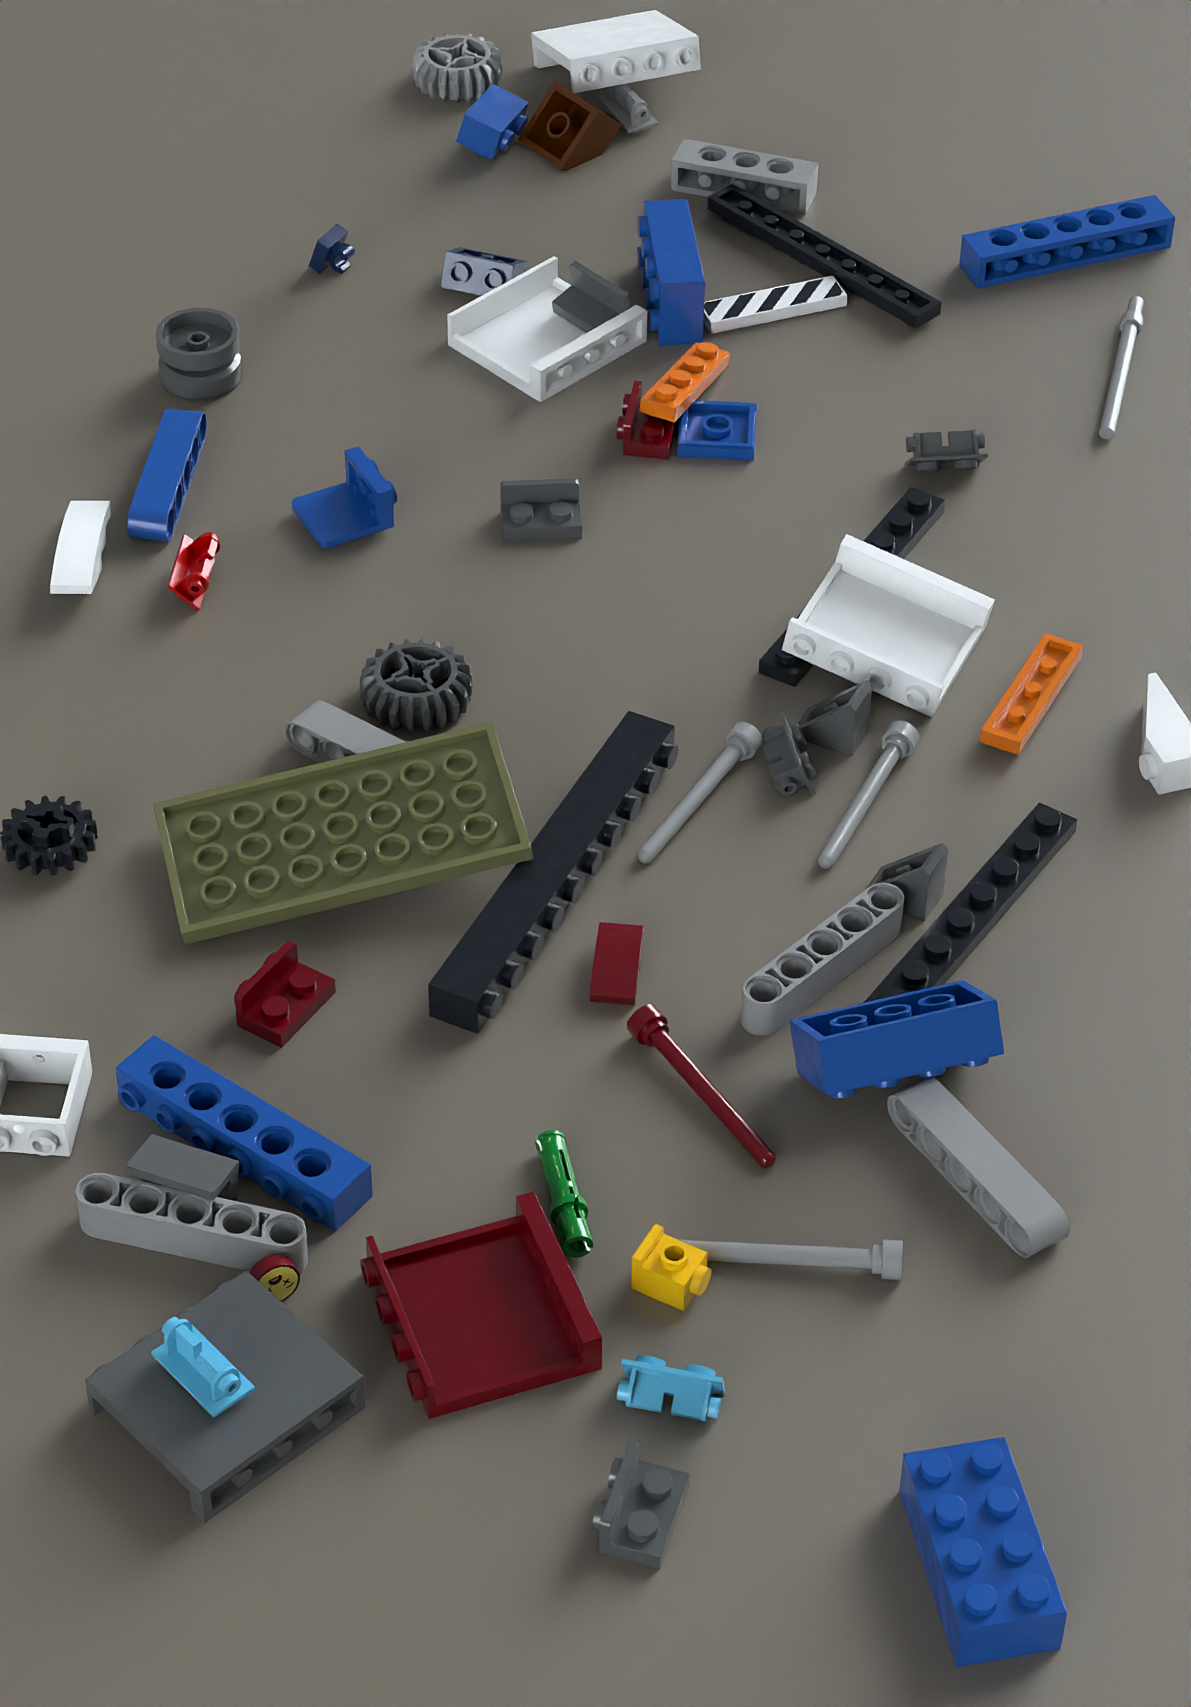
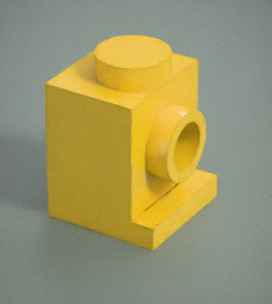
M654 1224L632 1256L631 1289L684 1311L694 1295L701 1296L708 1286L711 1277V1269L707 1267L708 1252L664 1234V1227Z

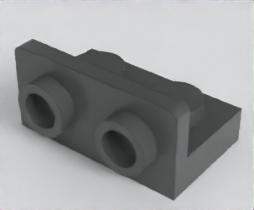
M578 479L502 481L500 483V513L503 542L582 539Z
M629 1441L623 1459L615 1457L608 1478V1488L612 1489L608 1500L599 1499L595 1509L592 1529L599 1531V1553L660 1569L689 1488L690 1473L640 1461V1444Z

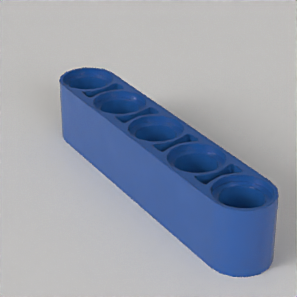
M165 409L130 505L127 525L130 538L171 541L205 442L207 428L205 412Z

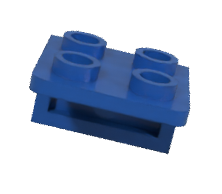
M359 446L345 450V483L296 497L292 500V510L322 548L338 546L342 543L394 527L393 504L397 503L395 487L391 481L384 479L379 472L376 462L373 459L369 460Z

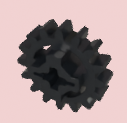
M42 796L41 803L36 805L32 801L27 800L25 801V810L13 808L11 810L12 819H3L2 821L3 831L0 832L2 849L5 850L6 860L8 862L16 860L17 869L20 871L28 866L32 867L33 875H38L42 869H49L51 876L56 875L57 868L62 866L68 871L74 870L73 861L77 860L86 863L88 861L87 852L96 850L95 839H98L96 820H93L90 809L82 810L81 802L78 800L70 805L66 804L65 796H60L56 802H50L47 796Z

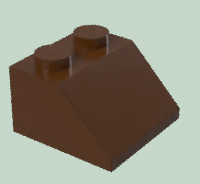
M554 81L521 133L518 141L563 171H567L602 155L621 125L598 108Z

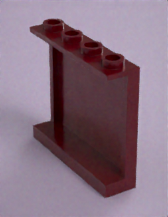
M535 1191L516 1196L515 1217L384 1253L379 1252L373 1235L366 1237L367 1258L360 1260L364 1282L367 1288L375 1287L378 1296H375V1304L382 1325H391L393 1333L390 1334L394 1356L398 1363L406 1362L409 1369L406 1372V1380L410 1395L414 1402L422 1401L429 1419L602 1369V1336Z

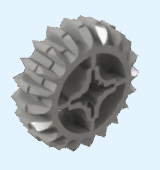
M459 33L452 36L444 34V37L434 36L431 41H424L422 46L416 48L412 61V73L415 85L421 88V93L430 94V97L433 99L440 97L444 102L448 99L455 100L456 103L458 100L470 102L471 98L479 99L492 84L499 87V80H501V74L503 73V63L501 62L499 49L494 47L493 42L484 41V37L474 38L472 34L463 36L459 35Z

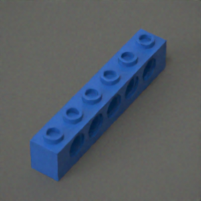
M1156 195L965 234L962 235L959 266L978 289L1171 247L1175 216Z
M155 1035L150 1037L115 1067L119 1100L128 1109L141 1112L154 1120L161 1129L168 1133H175L190 1142L195 1148L238 1160L240 1177H247L263 1187L273 1198L283 1199L301 1210L309 1220L320 1222L336 1232L373 1197L371 1164Z

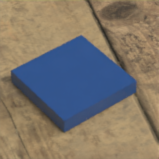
M695 400L680 416L677 457L754 460L757 404Z

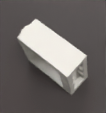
M0 1034V1106L8 1080L69 1085L60 1119L0 1114V1152L70 1157L92 1076L88 1040Z

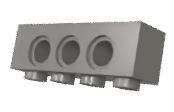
M683 139L672 159L671 190L708 197L734 184L778 210L806 215L817 193L818 163Z

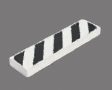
M828 276L705 301L703 322L710 333L714 334L847 306V294L834 276Z

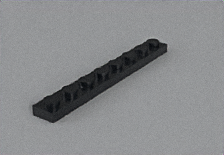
M731 184L708 196L707 209L823 276H834L842 287L895 316L907 325L916 329L941 314V301L740 187Z
M910 487L866 537L864 542L905 559L944 513L945 499ZM786 629L759 660L758 673L795 687L814 664L782 650L787 632Z
M1039 802L863 1003L944 985L1076 832L1077 819Z

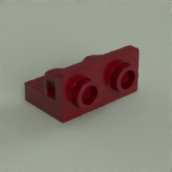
M634 380L631 394L625 393L623 416H619L617 424V439H623V455L668 460L678 419L672 422L639 412L642 398V381Z
M287 941L276 953L273 952L266 958L263 966L249 980L243 981L238 986L234 995L237 1026L282 1048L336 993L335 979L298 962L297 944Z

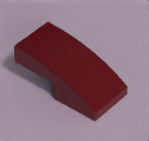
M599 923L590 985V1002L635 1006L638 976L641 968L644 926Z

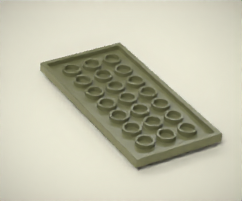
M492 721L153 803L184 945L533 859L532 847Z

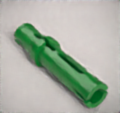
M558 1130L545 1131L538 1136L535 1145L541 1159L542 1170L552 1202L549 1207L551 1221L559 1230L563 1253L571 1258L583 1257L590 1253V1247L593 1248L594 1246L586 1222L589 1213L587 1203L578 1192L573 1167L567 1151L565 1135Z

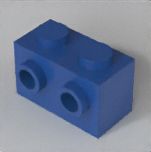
M492 84L465 113L456 142L473 150L479 156L493 160L501 150H508L515 134L520 136L525 129L528 117L524 115L529 102Z

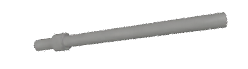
M1133 296L1129 299L1127 311L1122 314L1119 328L1122 334L1099 430L1100 437L1107 440L1113 438L1136 335L1141 332L1143 325L1141 312L1144 302L1139 296Z

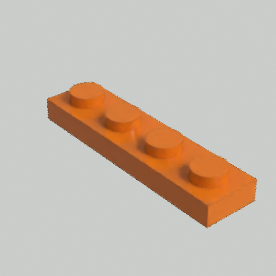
M696 342L641 398L639 412L675 422L728 367L730 352L719 349L713 343Z
M1045 633L981 728L979 742L1019 755L1081 660L1083 645Z

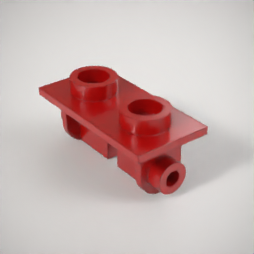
M206 532L194 541L186 535L182 536L167 588L174 592L179 599L185 601L197 611L200 610L205 591L209 588V577L215 560L214 555L219 552L221 547L218 536L212 532Z

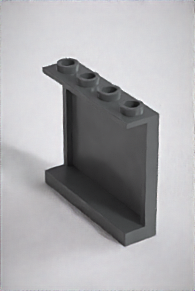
M246 1270L231 1281L223 1282L212 1294L191 1308L180 1311L175 1317L179 1320H188L255 1386V1391L213 1418L151 1355V1351L164 1344L165 1334L162 1332V1328L151 1335L142 1337L131 1349L110 1363L99 1366L91 1376L85 1379L90 1412L95 1416L105 1409L190 1492L192 1511L204 1523L208 1522L365 1408L363 1376Z

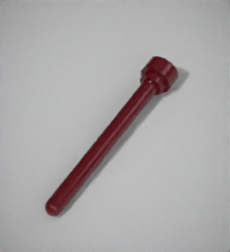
M653 1004L644 1005L637 1009L627 1022V1030L638 1043L655 1047L761 1167L769 1168L773 1166L776 1161L775 1153L668 1035L667 1018Z

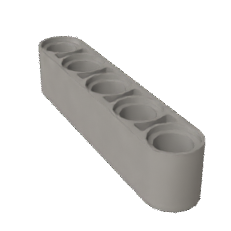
M321 700L311 703L285 726L284 731L289 744L296 751L319 763L406 742Z
M878 883L868 887L748 978L743 985L741 1023L743 1028L747 1032L758 1036L771 1035L789 1023V1020L794 1019L896 940L901 934L904 907L903 892L897 886L889 883Z
M927 1077L888 1097L887 1109L895 1126L1019 1256L1028 1258L1068 1237L1070 1225L1061 1206L937 1079Z
M107 1173L89 1174L76 1185L75 1195L81 1230L91 1237L250 1271L261 1259L275 1254L289 1257L299 1274L308 1265L306 1226L304 1221L295 1214L219 1197L209 1200L167 1186Z

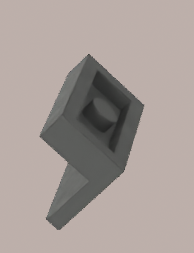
M574 261L569 266L572 285L552 301L554 313L586 333L630 309L629 295L626 291L577 261Z
M151 1134L127 1163L126 1173L141 1178L144 1182L167 1186L209 1200H213L216 1197L233 1201L238 1200V1160Z

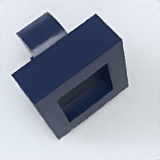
M336 223L317 240L308 266L321 273L330 265L335 272L343 274L351 265L347 260L355 254L354 248L344 243L348 231Z

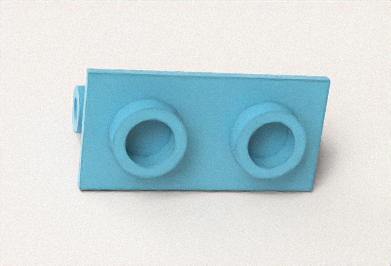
M172 1317L165 1322L162 1328V1332L165 1334L164 1344L151 1351V1355L213 1418L255 1391V1386L188 1320H179L177 1317Z
M646 1355L636 1356L635 1361L622 1359L621 1364L625 1377H630V1380H620L617 1400L626 1401V1407L661 1413L665 1395L674 1396L671 1415L701 1420L703 1422H707L708 1417L718 1418L721 1398L713 1397V1393L724 1395L725 1387L723 1377L715 1376L716 1371L700 1365H687L685 1370L665 1367L666 1362L664 1360Z

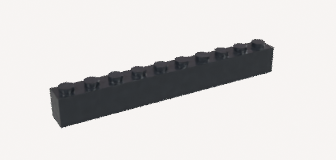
M628 711L531 843L533 859L519 862L514 866L429 982L430 1017L479 1034L488 1019H494L498 1015L505 995L510 989L514 990L517 988L529 961L536 960L539 957L546 937L551 931L555 932L558 930L562 923L564 912L570 903L575 904L579 900L587 879L590 875L595 876L599 872L604 855L609 848H615L618 845L624 827L628 821L633 822L637 818L641 803L645 797L654 794L659 784L660 776L665 769L673 767L678 755V745L674 744V725L635 712Z

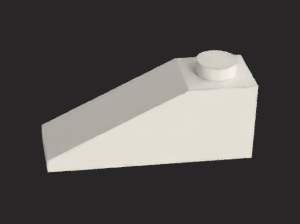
M1155 672L1148 674L1143 704L1142 746L1139 768L1144 779H1149L1158 795L1191 788V723Z

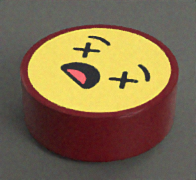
M281 1254L270 1255L261 1259L249 1272L281 1302L289 1298L296 1291L300 1282V1274L291 1259Z

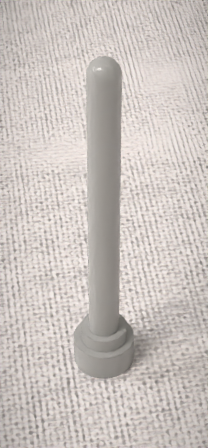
M894 721L888 726L882 736L883 752L818 857V864L823 869H830L834 866L896 762L910 756L914 751L920 736L916 728L905 721Z
M738 722L725 737L726 743L723 753L641 846L637 853L639 861L650 863L736 762L750 759L763 744L762 735L757 728L747 722Z
M680 1240L708 1252L707 1261L872 1269V1274H882V1279L901 1280L903 1240H883V1244H873V1249Z

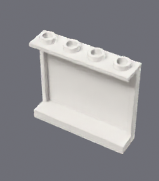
M657 10L531 32L534 66L537 68L554 65L565 67L570 71L572 93L701 70L699 36Z
M553 256L447 315L448 346L537 401L542 402L647 341V310L635 305L588 333L584 332L553 312L552 301L571 286L558 278V258Z
M846 534L840 544L836 561L799 618H791L782 650L856 684L867 680L872 686V691L933 717L984 632L995 599Z

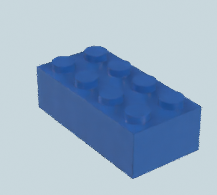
M688 199L644 201V216H638L637 218L638 237L641 238V247H637L638 269L641 268V287L645 289V308L649 310V330L656 331L659 346L703 342L705 280Z
M964 980L789 1020L797 1073L831 1098L852 1096L857 1093V1088L869 1085L878 1088L892 1087L900 1084L901 1078L916 1074L920 1077L938 1076L945 1073L946 1067L961 1064L965 1067L981 1066L989 1062V1057L1004 1054L997 999Z
M1005 1437L903 1453L899 1492L956 1667L1061 1649L1067 1610Z

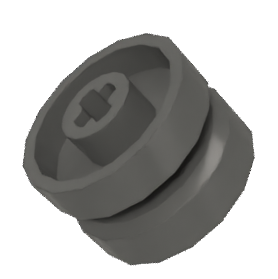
M190 308L177 311L165 317L159 323L156 330V346L160 356L158 361L159 377L163 387L172 394L188 399H207L220 396L232 390L240 382L242 375L241 355L239 353L240 336L239 327L234 318L225 312L212 308Z

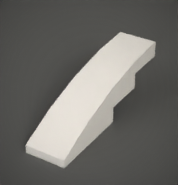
M70 501L59 534L51 576L50 594L92 593L102 571L101 554L106 545V525L111 517L110 501Z

